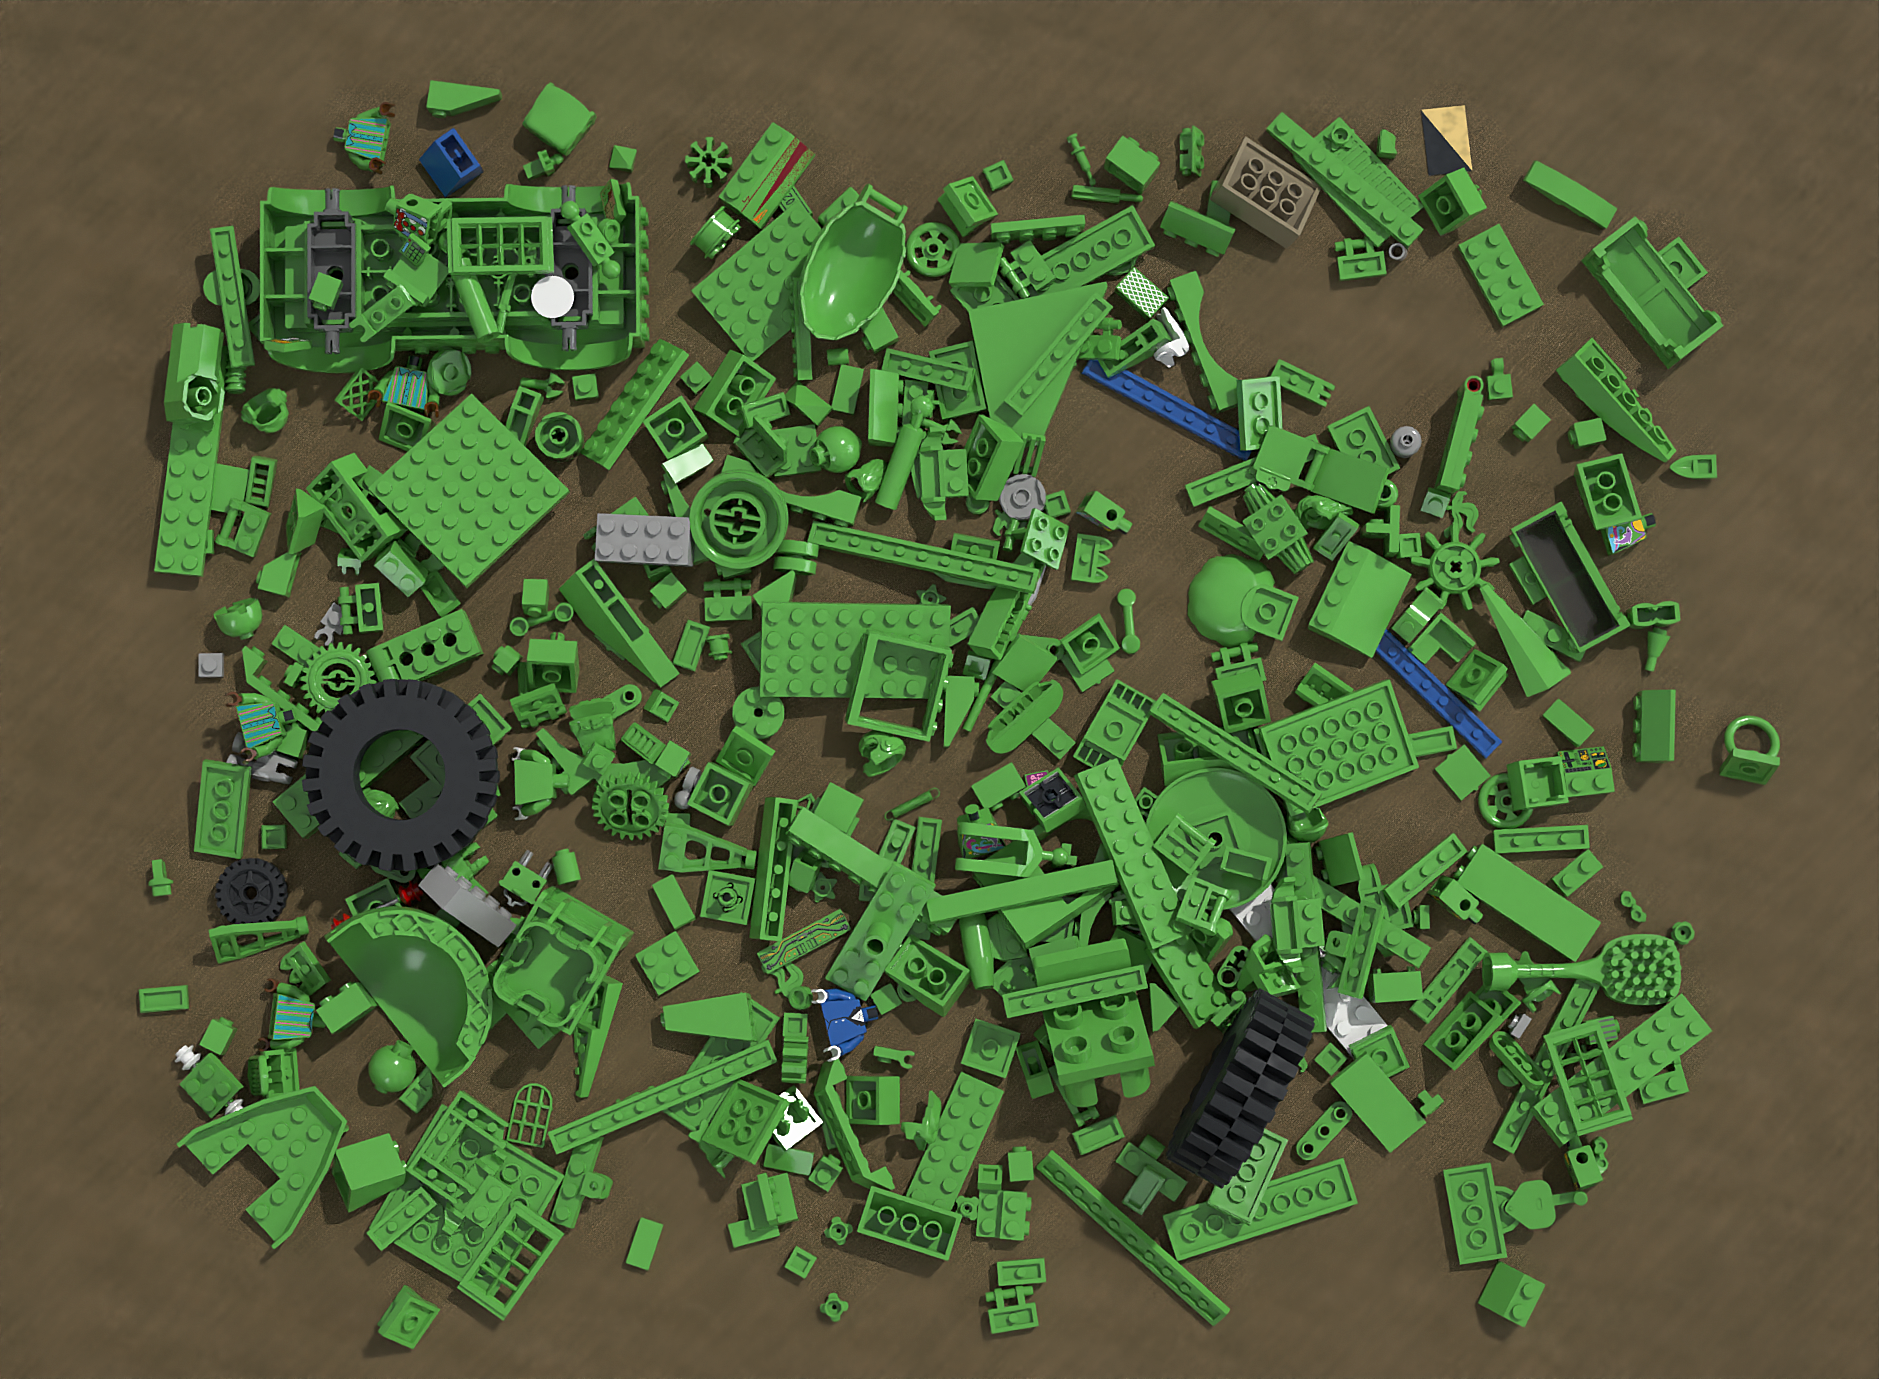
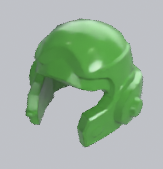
M270 388L253 397L242 408V420L248 424H253L261 432L275 433L281 430L287 423L289 415L286 405V392L281 391L279 388Z
M871 730L864 734L859 742V751L862 757L868 758L869 763L863 765V773H866L868 777L880 775L897 765L905 755L906 746L904 741L891 733Z

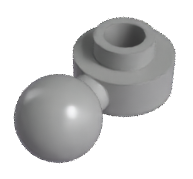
M695 767L689 769L683 783V790L679 791L674 797L675 805L678 808L687 809L690 807L687 803L701 777V770Z

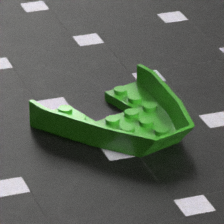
M316 1086L263 1099L199 1126L182 1137L176 1145L180 1148L185 1144L212 1174L217 1172L247 1144L251 1146L280 1178L245 1209L274 1240L271 1247L275 1249L293 1233L329 1170L347 1120Z

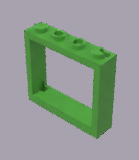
M867 629L846 711V723L930 742L931 736H934V732L937 729V722H935L936 714L941 712L943 700L940 699L942 690L945 691L948 685L947 670L953 665L952 659L954 654H952V650L943 645ZM878 640L939 653L921 729L859 716Z

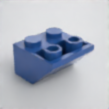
M454 128L435 140L419 159L445 198L484 172Z

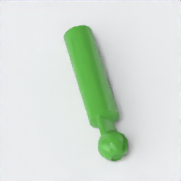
M447 231L440 235L438 243L440 249L448 254ZM462 255V266H472L470 259L463 258ZM451 275L477 341L484 343L500 335L499 329L477 276Z
M924 395L916 396L910 403V409L913 414L909 424L902 425L875 503L890 509L897 510L924 435V431L920 428L922 420L929 416L933 410L931 399Z

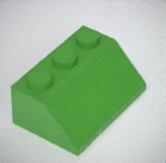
M1170 201L1160 226L1164 229L1163 234L1172 238H1176L1177 235L1186 238L1184 243L1196 248L1198 244L1207 247L1205 252L1217 257L1220 253L1225 254L1236 229L1173 201Z
M729 350L693 409L725 430L741 437L745 430V424L739 406L765 398L776 378L743 354Z
M870 369L869 446L895 447L902 428L898 426V417H902L903 403H898V394H903V380H899L898 373Z
M984 415L978 416L964 447L967 456L968 492L975 500L998 501L1024 441L1013 429Z
M1642 690L1637 692V696L1634 697L1633 706L1634 710H1637V719L1633 721V733L1637 734L1636 743H1633L1632 754L1633 757H1636V762L1667 763L1674 761L1676 690Z

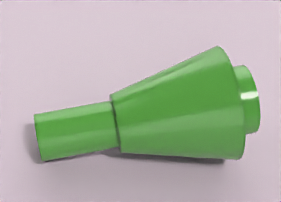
M1653 627V631H1648V658L1645 670L1654 672L1657 658L1671 637L1666 635L1667 630Z

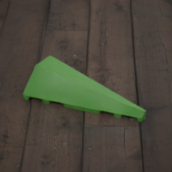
M1488 583L1480 586L1481 593L1527 697L1551 688L1571 674L1568 666L1566 667L1557 658V655L1541 641V638L1517 613L1515 614L1504 599L1500 598Z

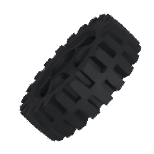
M246 858L235 861L218 878L219 882L216 884L217 892L215 893L217 906L220 908L222 915L231 923L273 922L281 915L283 908L286 907L288 885L285 882V877L276 866L268 861L258 858ZM253 886L257 890V896L250 900L247 897V890Z

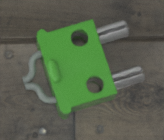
M529 850L525 851L519 862L514 861L504 879L499 881L500 886L504 888V896L508 899L507 904L512 907L514 905L524 906L527 903L534 906L547 885L546 877L553 868L552 864L546 862L539 875L526 868V865L533 856V853ZM515 870H520L518 876L513 875ZM535 882H540L539 888L533 887ZM507 891L521 898L524 902H512Z

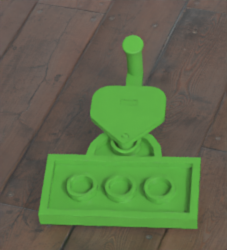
M1490 1162L1443 1169L1460 1265L1507 1258L1503 1234L1512 1231L1519 1222L1532 1230L1546 1228L1555 1221L1554 1206L1568 1203H1576L1579 1206H1583L1588 1201L1586 1193L1582 1190L1552 1195L1549 1184L1543 1180L1523 1182L1515 1192L1505 1186L1494 1185Z

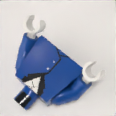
M813 989L811 992L818 993V1000L812 1001V1003H821L831 1044L830 1047L824 1049V1052H832V1058L827 1060L831 1062L853 1051L864 1040V1033L867 1032L865 1022L878 1019L875 1005L861 1008L860 1000L856 999L852 993L840 989Z

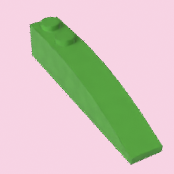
M1023 553L1013 563L1039 569V578L1046 566ZM996 587L983 612L980 614L979 621L969 638L968 645L978 656L1001 660L1032 595L1031 593Z

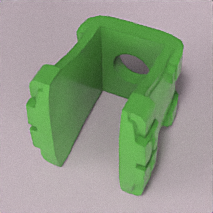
M610 698L591 699V701H581L579 704L569 708L570 715L574 719L569 722L570 729L578 739L583 756L587 754L594 742L610 751L616 750L612 717L613 704Z

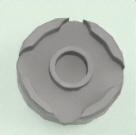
M1027 474L1015 475L1006 481L1000 495V504L1003 511L1010 518L1029 521L1033 508L1041 512L1043 511L1046 504V492L1042 483L1036 478Z

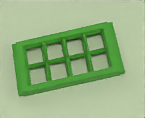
M552 217L447 219L449 275L554 273ZM518 226L519 243H503V227ZM524 226H539V243H524ZM461 227H476L477 244H461ZM482 227H497L498 244H482ZM540 247V264H525L524 248ZM482 248H498V265H483ZM503 248H519V265H504ZM461 249H477V265L462 266Z
M1598 1019L1543 1035L1544 1043L1577 1137L1633 1120ZM1594 1035L1599 1049L1582 1054L1577 1040ZM1573 1041L1577 1056L1560 1061L1556 1046ZM1601 1055L1606 1069L1589 1074L1584 1059ZM1580 1061L1584 1076L1567 1081L1562 1066ZM1608 1075L1613 1089L1596 1094L1591 1079ZM1587 1081L1591 1096L1574 1101L1569 1086ZM1615 1095L1620 1109L1603 1114L1598 1099ZM1593 1101L1598 1116L1581 1121L1576 1106Z
M517 1201L457 1288L504 1321L565 1233L523 1203ZM516 1217L531 1226L523 1239L508 1230ZM535 1230L550 1240L542 1252H539L527 1243ZM504 1234L519 1244L511 1257L496 1247ZM523 1247L538 1257L529 1270L514 1260ZM492 1251L507 1261L499 1274L484 1264ZM511 1264L526 1274L517 1287L502 1277ZM480 1268L495 1278L487 1291L472 1282ZM498 1282L513 1291L505 1304L491 1295Z

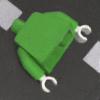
M513 747V750L518 751L517 757L512 758L515 767V805H519L513 807V810L519 811V816L514 819L523 820L527 819L528 816L538 814L548 807L552 799L557 798V788H569L570 778L569 774H556V765L551 764L550 759L540 752Z

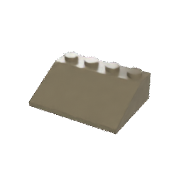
M1245 136L1217 182L1210 200L1287 249L1300 236L1321 187L1314 180Z

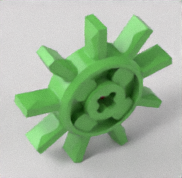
M1453 523L1449 530L1450 542L1441 545L1433 534L1427 532L1423 537L1434 551L1430 559L1414 556L1409 561V563L1415 566H1423L1428 569L1429 578L1419 582L1414 587L1415 592L1423 591L1426 587L1434 585L1441 591L1439 598L1444 601L1443 605L1438 609L1439 611L1446 605L1449 594H1458L1460 596L1465 611L1473 609L1468 590L1473 586L1480 588L1481 585L1488 583L1494 591L1495 588L1479 576L1481 568L1493 567L1500 563L1499 558L1493 557L1480 560L1475 552L1476 548L1484 541L1486 536L1484 533L1475 536L1470 545L1459 542L1458 523ZM1457 564L1459 566L1457 571L1452 573L1450 571L1451 565Z

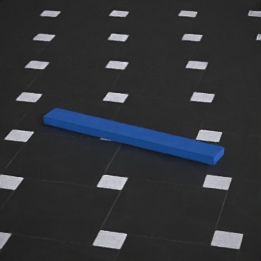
M1089 360L1082 372L1083 375L1243 461H1247L1252 450H1240L1239 430L1128 370L1108 378L1098 360Z
M1387 629L1385 630L1375 653L1486 759L1502 741Z

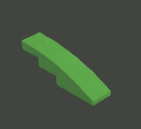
M1536 160L1533 161L1523 180L1557 205H1564L1579 217H1586L1602 229H1607L1617 211L1616 207L1600 196Z

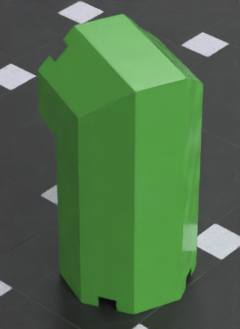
M191 323L173 325L164 398L166 421L181 425L206 422L211 420L212 416L222 411L225 392L221 386H218L224 333L219 328L203 324H197V327H190Z

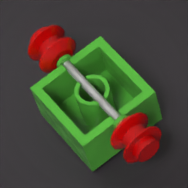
M387 878L345 900L354 916L380 907H406L405 904L411 907L412 900L416 899L421 902L420 896L423 895L419 884L417 882L413 884L411 880L408 887L404 888L400 885L398 891L393 879ZM343 913L342 920L338 921L333 918L334 924L331 925V928L334 929L351 917Z

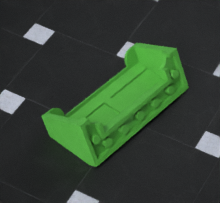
M1635 216L1593 248L1581 261L1667 369H1669L1722 328L1723 324L1721 323L1720 316L1715 311L1703 310L1646 239L1648 228L1642 220H1638Z

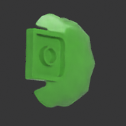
M1228 554L1209 559L1203 565L1202 570L1193 578L1188 593V617L1201 635L1211 640H1216L1227 648L1238 647L1241 643L1246 642L1250 644L1256 633L1282 642L1299 597L1274 588L1275 580L1271 571L1262 562L1246 559L1235 554Z

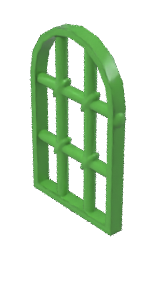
M530 1083L523 1086L517 1092L513 1101L514 1105L506 1140L544 1148L549 1120L553 1110V1098L545 1086L538 1083ZM532 1086L541 1087L538 1103L531 1102ZM528 1087L526 1101L519 1100L520 1093ZM545 1091L550 1098V1106L543 1105L544 1102L542 1101ZM517 1103L523 1104L524 1107L521 1120L514 1119ZM528 1105L534 1106L537 1109L534 1123L526 1122ZM541 1108L549 1109L546 1125H540V1122H538ZM513 1123L520 1126L517 1140L510 1138ZM524 1125L531 1126V1129H533L530 1142L521 1141ZM537 1128L545 1129L541 1145L534 1143Z

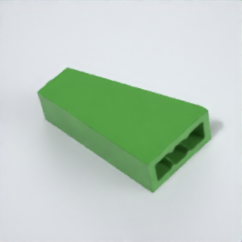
M746 992L663 1006V1013L660 1015L662 1026L666 1027V1030L670 1032L757 1042L751 995Z

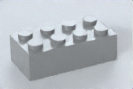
M597 514L595 561L601 563L693 567L695 541L691 533L689 518Z
M437 863L420 882L419 886L443 910L499 947L517 926L510 919L512 914L503 907L499 909L500 903L490 895L486 898V893L475 885L472 888L473 884L461 875L460 878H457L459 874L451 867L443 868Z

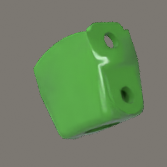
M550 82L536 99L522 126L560 154L568 156L578 142L588 133L595 123L597 116L593 111L589 112L575 97L555 87Z

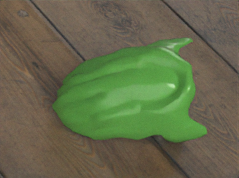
M874 459L864 464L860 469L851 470L845 476V484L852 494L860 496L864 499L863 502H866L880 489L888 463L884 460ZM852 477L857 478L864 492L855 489L851 482Z

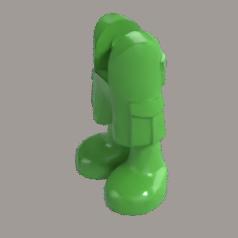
M474 842L460 850L450 859L442 861L440 866L443 868L449 866L459 874L457 878H460L462 875L471 881L474 875L489 863V860L485 855L474 861L473 864H470L467 857L473 855L481 848L477 842ZM421 868L416 871L423 880L432 868Z

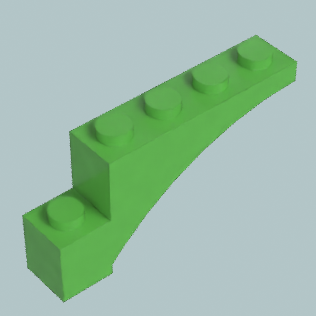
M666 473L663 474L665 480L661 481L664 495L669 494L671 503L667 504L671 517L689 518L691 508L683 498L677 483L673 484ZM694 543L693 565L710 561ZM715 563L718 576L723 575L725 580L752 572L751 567L735 569Z

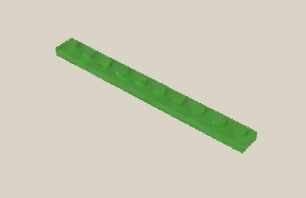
M813 521L807 541L808 543L819 545V548L1031 594L1035 593L1040 575V570L1036 568Z
M765 1040L548 1131V1135L556 1154L562 1153L777 1062L776 1056L769 1040Z
M1053 1150L1038 1163L1036 1168L1213 1327L1228 1314L1230 1308Z

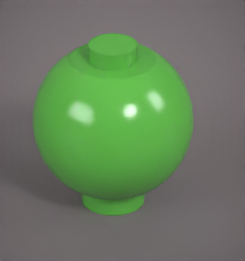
M842 426L829 427L817 437L814 448H811L809 452L810 459L815 466L821 465L822 468L829 472H846L858 462L862 443L860 438L848 428Z
M397 1040L395 1045L381 1047L372 1055L368 1072L371 1081L375 1084L374 1088L384 1094H387V1092H399L412 1083L416 1074V1062L411 1056L414 1050L412 1046Z

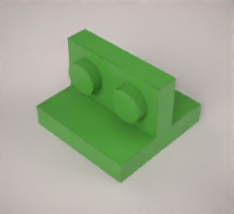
M973 176L948 184L943 188L945 193L938 198V201L962 237L968 236L983 222L992 220L998 215Z
M1390 505L1384 511V520L1371 519L1370 522H1367L1360 529V538L1383 539V557L1393 558L1399 552L1400 505Z
M1474 649L1447 682L1446 686L1453 692L1461 695L1474 709L1480 712L1509 676L1506 673L1508 668L1503 663Z
M767 1173L757 1175L758 1180L741 1184L752 1232L799 1220L788 1173L768 1177Z
M404 1285L377 1325L380 1327L378 1332L383 1337L414 1349L441 1309L421 1298L411 1287Z

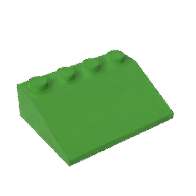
M1348 541L1310 620L1308 630L1372 659L1412 574L1374 552Z

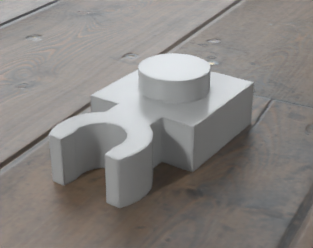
M336 603L332 604L320 621L326 626L324 629L318 630L314 637L319 640L321 635L326 634L328 640L325 642V645L328 647L329 643L334 641L333 635L335 632L339 635L343 634V626L340 625L339 619L342 618L339 605Z

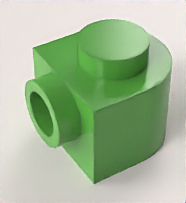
M509 645L505 648L501 646L493 655L495 659L491 668L501 676L506 673L510 677L518 667V663L522 662L523 656Z

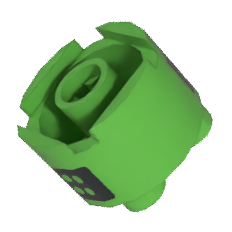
M553 412L541 419L542 421L535 430V441L541 452L549 460L567 462L580 454L584 445V433L576 419L564 412ZM561 432L565 437L562 438L561 442H558L554 438H557L558 433Z

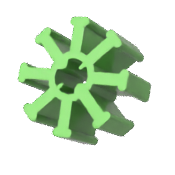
M706 137L707 151H703L698 146L697 141L693 142L691 150L699 157H689L686 155L685 163L687 168L697 167L694 171L689 172L691 179L695 183L705 173V187L713 188L712 174H716L721 183L724 184L728 177L727 173L723 172L720 168H730V170H733L732 157L722 158L725 154H729L728 146L724 142L713 152L714 138ZM711 158L713 161L711 163L712 166L707 167L705 162Z
M784 1036L782 1082L806 1083L809 1037Z

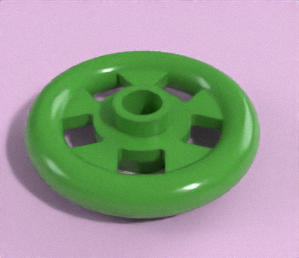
M938 222L922 224L914 229L907 239V260L915 271L924 276H943L953 269L960 240L957 234L945 224ZM929 232L932 238L923 242L920 236ZM941 233L949 239L945 244L937 238ZM935 245L938 250L932 253L929 251V247ZM922 248L924 257L917 258L915 249ZM945 250L952 252L948 261L942 259ZM927 261H937V268L927 267Z
M1508 773L1497 774L1489 778L1479 792V810L1483 818L1496 828H1517L1524 824L1533 812V809H1526L1519 816L1512 812L1514 809ZM1506 783L1508 789L1499 792L1497 785ZM1488 795H1495V806L1488 805ZM1504 797H1509V798H1510V800H1511L1510 805H1508V806L1504 805V803H1503V798H1504ZM1498 810L1507 813L1505 820L1495 817Z

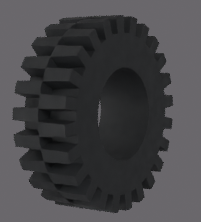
M386 679L383 682L363 685L359 687L360 690L344 695L338 700L339 704L332 710H327L320 720L323 722L317 731L312 732L308 741L311 743L309 753L304 755L303 766L306 767V779L302 780L303 791L308 793L310 804H307L310 815L315 816L320 824L318 829L323 836L329 837L335 843L334 847L338 851L355 858L356 862L387 871H411L426 868L450 859L460 850L471 844L474 837L485 827L489 820L488 816L497 801V784L500 782L497 749L493 746L489 729L482 723L476 711L454 693L436 685L413 679ZM399 730H411L429 739L438 749L445 767V783L439 799L427 812L409 820L393 819L378 812L367 801L360 784V766L368 748L383 735Z
M1261 988L1256 990L1252 997L1247 999L1243 1009H1240L1236 1014L1232 1026L1229 1025L1224 1033L1222 1042L1213 1051L1212 1059L1208 1066L1204 1067L1200 1075L1202 1077L1193 1088L1189 1096L1190 1100L1181 1112V1119L1174 1128L1173 1137L1169 1141V1149L1166 1152L1167 1159L1221 1189L1224 1185L1227 1186L1232 1177H1235L1239 1172L1242 1163H1245L1250 1157L1254 1144L1259 1143L1263 1136L1264 1128L1268 1122L1271 1123L1275 1116V1109L1278 1103L1283 1101L1288 1091L1286 1088L1294 1079L1299 1069L1297 1065L1306 1053L1307 1048L1305 1047L1311 1040L1313 1034L1311 1031L1314 1028L1315 1023L1313 1021L1315 1019Z

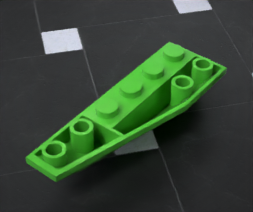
M595 559L576 571L559 588L586 627L659 687L662 688L680 674Z

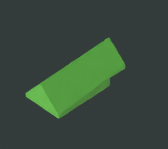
M1483 984L1475 994L1471 991L1468 992L1424 1045L1455 1071L1521 1002L1507 990L1487 991Z

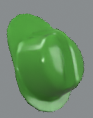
M240 269L245 304L250 305L260 295V281L250 270ZM214 270L204 280V294L210 302L222 306L217 273Z

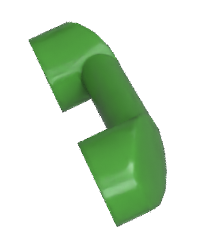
M1122 589L1117 595V603L1123 607L1126 635L1121 642V648L1127 654H1134L1140 648V640L1134 631L1132 610L1136 595L1130 589Z
M561 602L554 610L548 611L547 615L529 618L517 616L511 621L510 630L514 635L522 636L527 633L529 627L550 620L569 621L574 614L573 607L567 602Z

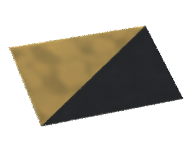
M1465 105L1421 110L1428 174H1448L1461 168H1465L1467 172L1472 171Z

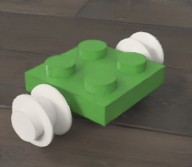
M185 1045L175 1054L178 1057L175 1062L181 1061L184 1064L182 1070H192L180 1083V1086L211 1119L224 1107H227L225 1115L244 1108L242 1106L243 1099L235 1101L232 1099L244 1086L212 1052L206 1055L200 1063L201 1054H194L192 1052L193 1045L189 1048Z

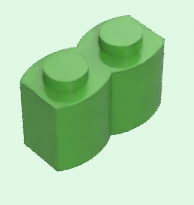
M1664 601L1656 605L1641 603L1626 610L1627 620L1631 625L1629 627L1633 629H1643L1651 625L1666 627L1680 621L1679 603L1673 601Z

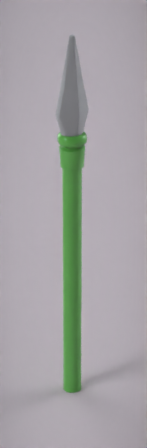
M1045 568L1037 582L1035 593L1031 595L1013 634L1018 633L1029 613L1028 611L1032 609L1031 605L1037 597ZM996 659L994 660V662H993L991 668L994 666V664H995L998 660H996ZM991 669L982 685L979 697L976 698L965 721L963 729L966 731H972L997 678V675L992 673Z

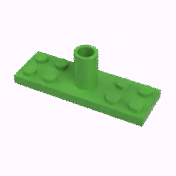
M894 861L826 974L825 979L867 1001L936 884Z

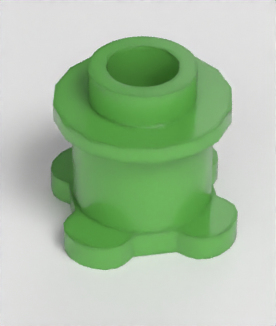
M729 634L706 637L711 652L708 655L709 657H714V661L728 659V655L732 654L728 645Z

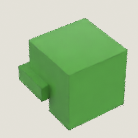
M830 782L822 798H817L810 812L851 837L860 820L856 816L865 800Z

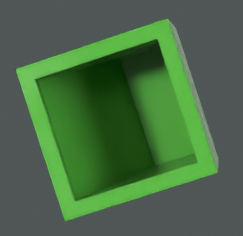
M389 1133L336 1149L333 1158L332 1174L348 1212L354 1211L404 1184L405 1176L408 1174L406 1171L407 1166L404 1160H400L398 1144L395 1140L392 1141Z

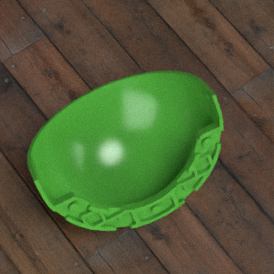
M391 906L370 909L356 914L340 923L324 936L444 1088L469 1068L486 1040L491 1025L493 1001L492 988L486 967L474 947L459 931L444 920L422 910Z

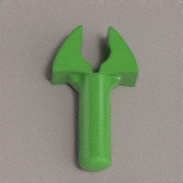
M550 373V377L547 380L525 377L520 379V386L545 390L547 399H553L564 394L563 391H554L549 387L554 383L565 385L563 380L553 373Z
M923 418L921 426L927 429L930 427H942V444L958 442L955 439H951L946 431L952 430L957 434H962L960 428L953 420H948L946 425H941L928 418Z

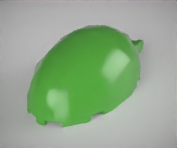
M870 184L864 186L855 203L849 204L827 221L813 240L802 269L799 289L800 312L803 323L816 338L838 340L857 332L859 327L867 320L873 318L881 309L895 288L901 273L900 269L906 254V230L901 221L908 207L904 204L899 205L877 192ZM868 197L896 213L895 216L891 218L866 203Z

